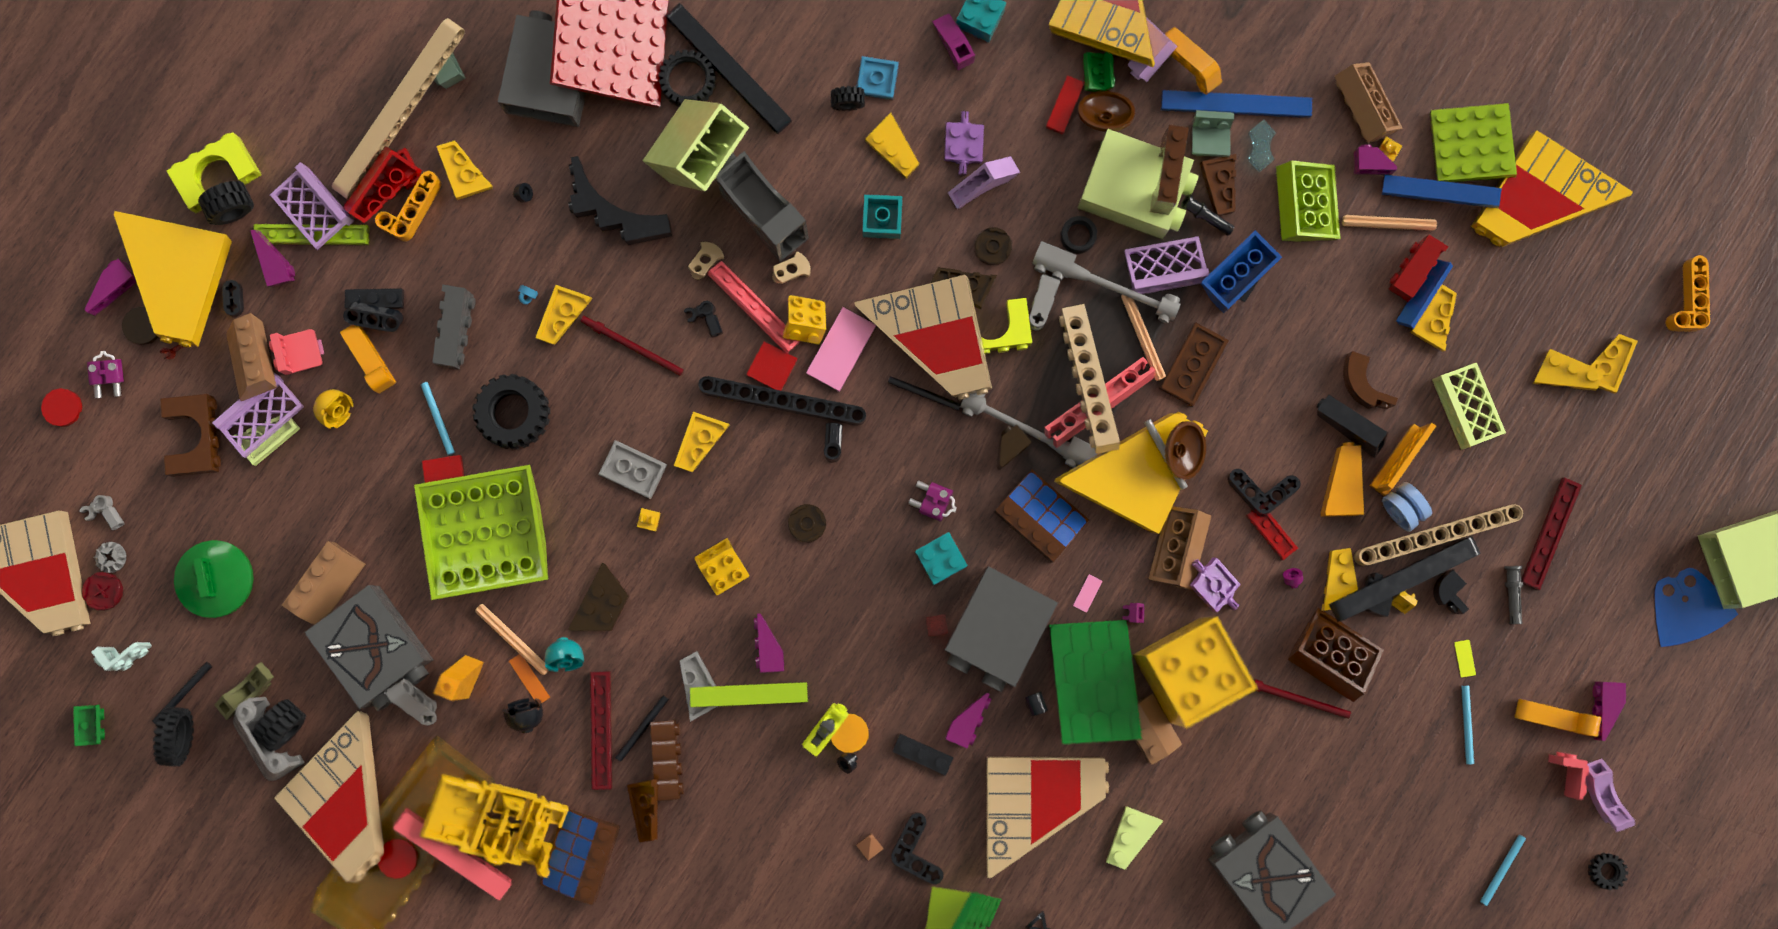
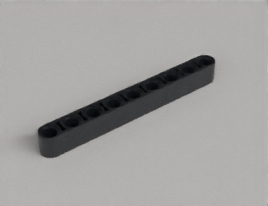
M680 3L665 15L669 23L697 52L708 59L715 71L775 133L779 134L792 122L787 113Z
M710 376L702 377L698 383L701 392L711 397L856 426L862 425L866 420V412L860 406ZM710 381L713 383L710 390L703 389L705 382ZM725 385L732 387L729 394L722 393V388ZM743 389L750 390V395L747 398L740 396ZM761 393H768L769 399L762 402L759 400V396ZM784 396L788 399L786 405H779L777 403L778 399ZM804 400L807 403L806 407L798 409L796 407L798 401ZM823 404L825 411L817 413L815 411L816 405ZM836 408L844 410V414L840 417L835 416L833 412ZM856 411L863 414V418L859 421L852 418L853 413Z
M1470 536L1330 603L1329 607L1337 623L1476 557L1481 552L1473 536Z

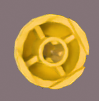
M334 389L324 391L315 400L313 406L315 418L327 428H339L349 419L351 413H348L350 406L353 408V401L349 395L342 391Z

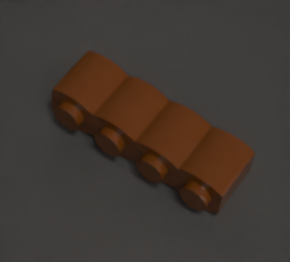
M676 720L651 722L654 779H657V801L677 800L684 794V785L680 783L679 775L683 774L682 763L678 762V755H681V744L677 743V736L680 735V725L676 724Z

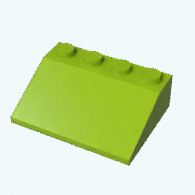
M1289 161L1276 166L1282 240L1297 242L1340 239L1335 166L1300 161Z

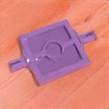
M968 111L961 112V122H947L945 126L944 161L959 164V175H967V164H981L983 160L984 125L968 123Z
M1213 557L1206 566H1203L1198 559L1195 560L1192 566L1199 573L1189 586L1213 612H1218L1225 604H1228L1232 610H1236L1239 604L1232 597L1241 584L1218 558Z

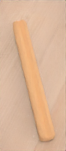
M1345 215L1342 219V225L1434 231L1437 228V221L1433 219Z
M1122 295L1121 298L1149 366L1155 369L1154 378L1156 381L1162 380L1166 375L1135 300Z
M480 604L476 608L475 612L541 675H545L549 671L545 667V662L485 605Z

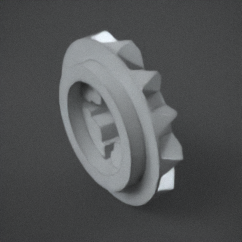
M115 542L102 544L96 549V555L93 557L96 561L95 565L101 571L107 573L120 570L126 562L124 548ZM112 553L111 556L116 561H107V557L104 554Z

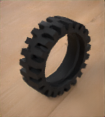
M683 50L681 53L676 51L675 55H669V59H665L664 65H661L659 73L660 87L665 97L678 107H680L685 99L707 101L709 96L713 94L716 82L713 67L708 59L699 52L695 53L694 50H690V52ZM692 62L699 65L705 72V84L697 94L681 96L670 87V73L678 64Z
M166 707L162 711V715H159V721L156 723L157 729L154 730L155 737H153V742L155 744L153 745V750L155 751L153 755L158 765L179 767L186 761L187 755L190 753L189 748L192 746L191 740H193L192 733L194 732V728H192L194 725V721H192L193 716L188 708Z

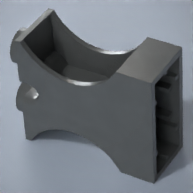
M745 151L737 157L732 153L715 177L717 184L720 186L721 196L740 213L765 246L781 263L809 239L806 220L766 180Z

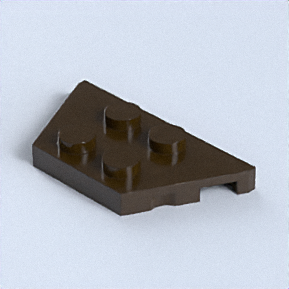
M605 563L601 564L568 630L612 631L629 595Z

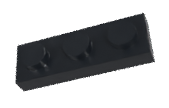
M402 288L345 289V309L354 302L389 309H404V290Z
M901 733L892 751L945 776L954 758Z

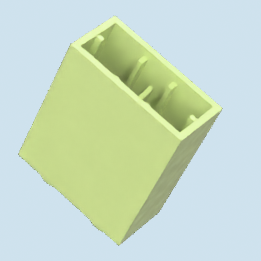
M685 99L649 150L643 162L671 184L706 192L749 127L721 103Z
M1107 129L1078 209L1163 239L1169 229L1178 232L1183 222L1186 210L1177 206L1181 195H1192L1199 175L1190 172L1194 160L1184 157L1177 204L1170 214L1150 212L1152 195L1159 181L1163 157L1159 156L1160 147Z
M1778 510L1698 535L1723 609L1744 608L1778 597Z

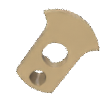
M700 242L701 250L688 265L694 279L704 278L718 260L724 259L722 250L713 243ZM708 256L711 261L704 264L700 261V258Z
M796 251L793 258L773 266V281L783 284L799 276L809 277V261L804 255ZM794 265L797 271L793 274L789 273L786 267Z

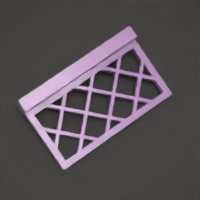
M300 162L295 167L296 171L275 189L270 196L318 250L343 226H349L354 220L315 174ZM300 177L302 180L301 188H293L294 181ZM283 191H288L287 201H281L278 195ZM293 191H301L300 201H292ZM305 192H313V201H305ZM292 204H300L299 214L291 213ZM304 205H312L311 214H303ZM317 205L325 206L324 215H316ZM303 218H311L310 227L302 226ZM316 218H324L323 228H315ZM328 218H335L338 223L333 228H327ZM314 231H322V238L318 242L314 240Z
M1199 236L1124 250L1132 290L1140 294L1201 284L1209 275ZM1195 243L1196 251L1194 254L1184 249L1187 244ZM1169 247H1175L1179 250L1175 257L1166 252ZM1151 250L1161 253L1157 260L1148 256ZM1181 252L1191 257L1187 264L1177 259ZM1137 253L1142 256L1138 264L1131 260L1130 254ZM1163 255L1172 260L1168 268L1159 263ZM1144 259L1153 263L1149 271L1140 266ZM1194 259L1200 263L1201 269H1193L1188 265ZM1174 262L1183 267L1181 272L1175 273L1170 269ZM1155 266L1165 271L1162 276H1156L1151 273ZM1137 269L1147 274L1144 279H1135L1134 273Z
M275 373L276 386H281L283 389L282 397H273L275 389H272L244 401L239 399L212 422L244 458L249 456L304 408L301 402L283 383L281 377ZM268 400L267 410H259L261 401ZM273 400H282L281 411L272 410ZM286 401H293L297 405L291 411H285ZM254 413L253 423H244L246 414ZM258 413H267L266 423H257ZM272 413L280 414V420L276 424H270ZM234 425L239 426L238 436H232L228 432ZM244 426H252L251 436H243ZM257 426H265V434L261 437L256 436ZM242 439H251L250 447L244 451L241 447Z

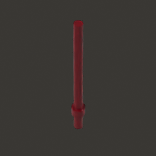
M586 316L581 318V323L589 326L599 335L602 333L675 374L682 375L684 369L606 328L605 324L599 321L595 322Z
M1257 679L1253 680L1257 687L1254 690L1256 692L1263 691L1347 719L1350 718L1351 711L1263 684V681Z

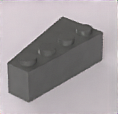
M442 284L445 298L443 301H440L439 309H441L442 318L437 322V331L440 333V337L435 338L432 363L437 366L460 370V365L464 363L465 355L463 354V349L468 343V335L466 334L467 329L470 328L472 323L470 314L471 309L475 307V298L466 288Z

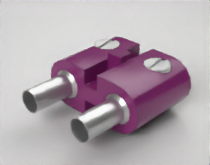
M100 351V355L95 356L92 362H87L89 385L94 386L95 398H102L101 384L109 383L113 384L114 396H121L120 383L124 382L122 359H115L113 355L107 354L106 351ZM103 354L106 357L112 358V360L96 361V359L102 357Z
M921 481L917 482L916 487L927 491L926 497L923 502L911 498L909 505L919 508V513L941 522L943 517H947L951 512L956 511L957 507L954 506L955 499L952 497L953 490L933 482L930 485ZM950 500H952V504H951V505H952V508H953V509H950V510L947 512V514H945V512H946V510H947L946 508H947V506L949 505Z

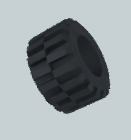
M240 181L217 184L203 192L198 199L207 222L211 225H224L235 222L245 217L254 208V203L245 184Z
M289 699L280 701L269 709L257 722L252 736L269 752L278 750L299 731L306 719V714Z

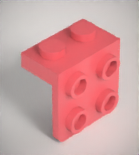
M308 329L286 336L278 333L270 335L271 341H269L271 351L274 352L275 359L273 363L278 372L288 375L322 365V358L314 330Z
M1557 752L1556 755L1549 754L1548 762L1567 766L1564 795L1573 799L1583 800L1587 792L1585 780L1589 773L1588 761L1576 759L1577 755Z

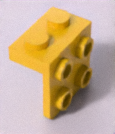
M790 295L788 297V321L783 331V338L820 344L826 331L825 303L819 300Z

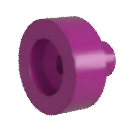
M1290 568L1283 573L1284 583L1291 586V588H1298L1299 584L1304 580L1303 572L1298 568Z

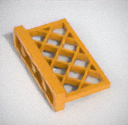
M1429 423L1419 427L1416 424H1412L1369 486L1384 497L1389 494L1436 425Z

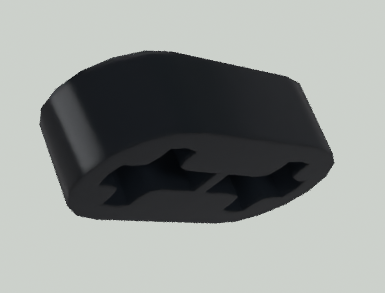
M228 280L222 287L223 309L226 314L237 317L244 310L243 288L240 283ZM232 285L236 287V290H233V294L229 291ZM233 303L237 306L234 312L230 310V307H233Z

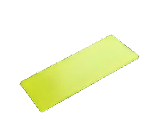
M1470 640L1455 642L1461 677L1476 675Z

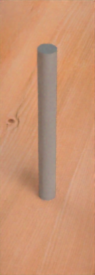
M1149 419L1144 424L1165 460V444L1153 422ZM1174 477L1181 490L1188 487L1185 480Z

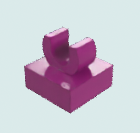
M1130 603V605L1123 606V609H1129V616H1123L1124 620H1129L1132 623H1144V604Z

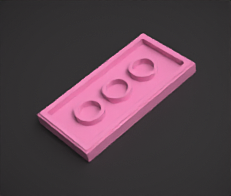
M843 307L806 374L840 392L876 325Z

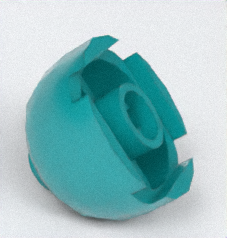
M566 637L558 638L545 652V667L549 671L559 672L558 668H565V672L582 667L584 663V654L580 645L573 640H568Z

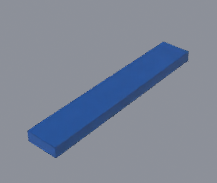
M1385 175L1382 195L1499 208L1502 188Z

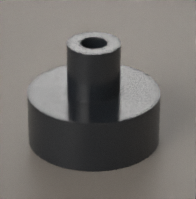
M528 183L517 184L514 188L513 196L521 203L528 202L533 198V190Z
M843 753L837 758V763L843 772L849 774L856 769V760L858 758L855 754Z

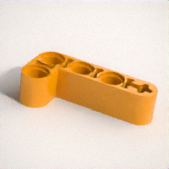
M1176 27L1171 28L1165 33L1178 46L1171 53V56L1196 77V83L1201 92L1207 95L1222 83L1220 67L1212 57Z
M431 171L422 173L398 216L395 217L388 212H380L375 218L376 225L384 232L401 241H409L441 188L440 179ZM420 195H425L424 200L418 202V197ZM416 211V214H415L414 217H412V218H409V217H408V215H409L410 212ZM385 219H390L389 224L383 226V221ZM406 227V232L399 235L400 229Z
M1699 255L1687 260L1683 264L1684 311L1667 317L1666 326L1671 331L1694 332L1706 328L1710 323L1709 263L1704 256ZM1694 281L1698 283V288L1694 285ZM1695 300L1698 301L1699 306H1696ZM1676 317L1680 320V325L1676 322ZM1695 318L1698 319L1699 325L1696 324Z
M350 325L340 331L346 344L366 374L364 378L373 391L380 394L396 384L394 377L361 326Z
M1518 699L1515 713L1516 719L1593 737H1598L1601 717L1568 711Z

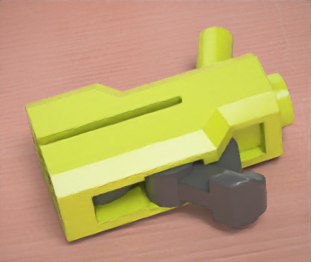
M833 703L802 743V746L814 756L820 754L848 717L845 706Z

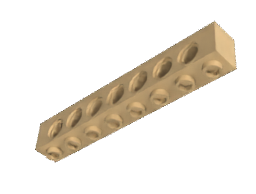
M1081 304L1062 308V316H1059L1060 326L1065 329L1063 338L1065 344L1069 345L1067 354L1069 361H1073L1074 367H1071L1073 378H1077L1078 381L1076 390L1077 394L1082 397L1080 406L1082 413H1086L1087 419H1084L1086 430H1090L1091 436H1089L1090 446L1095 448L1096 454L1118 450L1120 441L1085 305ZM1078 326L1079 329H1072L1071 327ZM1078 342H1080V343H1083L1084 345H1083V346H1077V345H1075V344L1078 343ZM1085 359V360H1087L1088 362H1087V363H1081L1080 360ZM1089 376V377H1091V378H1093V379L1090 380V381H1087V380L1084 379V377ZM1089 394H1096L1097 397H1095V398H1090L1088 395H1089ZM1099 411L1102 414L1094 415L1092 412ZM1102 428L1105 429L1106 432L1099 433L1097 429Z

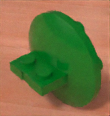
M218 540L201 542L191 547L179 560L174 574L175 592L182 605L190 612L207 618L227 616L238 610L248 599L253 587V569L248 557L237 546Z

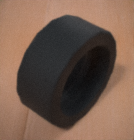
M1084 216L1070 218L1065 222L1061 230L1060 239L1062 245L1067 251L1074 254H1082L1089 251L1097 239L1095 224ZM1076 224L1086 226L1090 233L1088 242L1081 246L1072 244L1068 239L1069 228Z

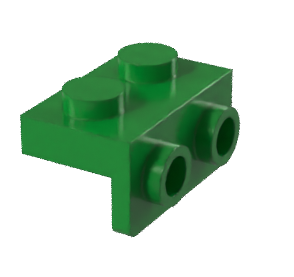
M1109 52L1104 54L1084 53L1085 91L1100 92L1114 88L1113 54Z
M100 705L73 707L74 746L101 744V740H105V729L100 728V720H104V708L100 709Z

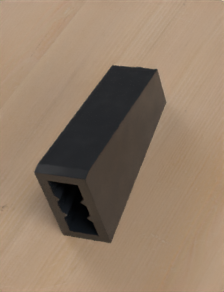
M1330 395L1326 399L1322 398L1316 408H1318L1317 415L1356 445L1361 446L1372 457L1375 458L1386 444L1387 431Z

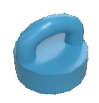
M524 285L519 287V301L522 304H529L533 298L536 299L537 291Z

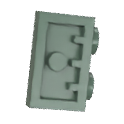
M1196 110L1192 121V155L1229 157L1230 128L1234 121V113Z

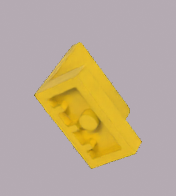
M728 538L694 557L700 571L716 595L723 593L749 577V573L735 553Z

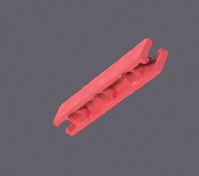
M1144 357L1105 384L1111 409L1154 379L1155 369L1153 367H1150L1149 371L1143 375L1138 374V371L1144 370L1148 363ZM1132 379L1134 382L1128 383L1126 380ZM1090 394L1089 397H1090V398H1095V397H1097V395H1096V394ZM1080 402L1045 427V436L1048 439L1053 438V445L1056 448L1086 428L1084 419H1087L1085 412L1082 413ZM1099 411L1092 412L1094 415L1102 414ZM1072 422L1074 423V425L1067 426L1065 425V423ZM1059 429L1062 431L1058 437L1056 435L1051 436L1052 433Z
M406 807L394 823L393 829L500 901L512 885V879L479 856L460 852L458 846L446 845L443 842L421 838L420 832L425 819Z

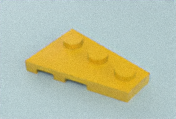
M555 285L535 338L555 345L589 304L592 297Z
M1618 334L1590 365L1605 372L1598 388L1613 394L1617 393L1638 342L1637 340Z
M1549 349L1533 384H1547L1557 387L1566 386L1596 391L1605 372Z
M693 412L674 466L693 473L730 424Z

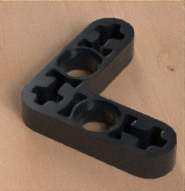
M1234 469L1228 476L1230 486L1254 513L1261 517L1267 516L1298 491L1301 485L1300 480L1296 476L1289 475L1264 494L1243 470ZM1235 476H1236V477H1237V476H1240V477H1241V479H1240V480H1237V481H1235L1233 478H1234ZM1246 482L1247 484L1241 489V485ZM1293 482L1295 484L1293 487H1290L1289 489H1287V491H1285L1284 488L1288 485V483ZM1245 489H1253L1255 496L1248 497ZM1279 492L1282 495V499L1275 500L1272 497V493ZM1269 501L1270 504L1265 509L1261 510L1259 508L1260 505H1264Z
M915 812L909 817L892 851L891 860L896 866L931 884H939L944 877L942 869L912 853L927 823L926 817L922 813ZM920 816L922 817L921 821L923 824L917 825L916 831H919V833L916 834L914 831L908 830V827L913 828V818L917 819ZM906 834H912L915 838L914 842L910 845L905 844L903 841V837ZM901 844L903 847L910 849V851L907 852L905 850L903 853L905 860L897 862V857L894 855L901 852L902 848L898 847ZM916 860L921 861L923 864V868L920 871L912 869V863ZM926 865L930 866L928 870L931 872L938 870L939 879L935 878L932 880V876L927 872L926 876L922 875L926 870Z

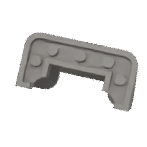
M266 697L249 698L237 706L233 725L263 776L269 781H275L305 762L300 755L290 756L287 752L282 754L275 751L269 752L253 738V729L265 714V710L270 706V703Z

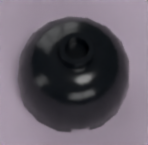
M529 698L509 703L507 709L503 708L506 724L511 729L521 731V733L532 732L533 728L537 727L543 718L541 700L535 698V702H529Z

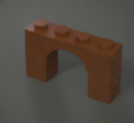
M1169 124L1162 137L1159 156L1163 157L1159 181L1152 195L1150 212L1169 215L1177 204L1189 130L1187 127Z
M200 394L161 398L162 418L168 420L193 418L201 428V440L194 450L185 454L164 456L165 475L175 477L219 472L221 460L217 448H219L220 443L216 435L217 428L212 423L217 419L215 417L217 402L214 396Z

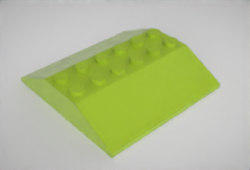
M530 465L414 485L431 600L548 580L546 540L542 514Z

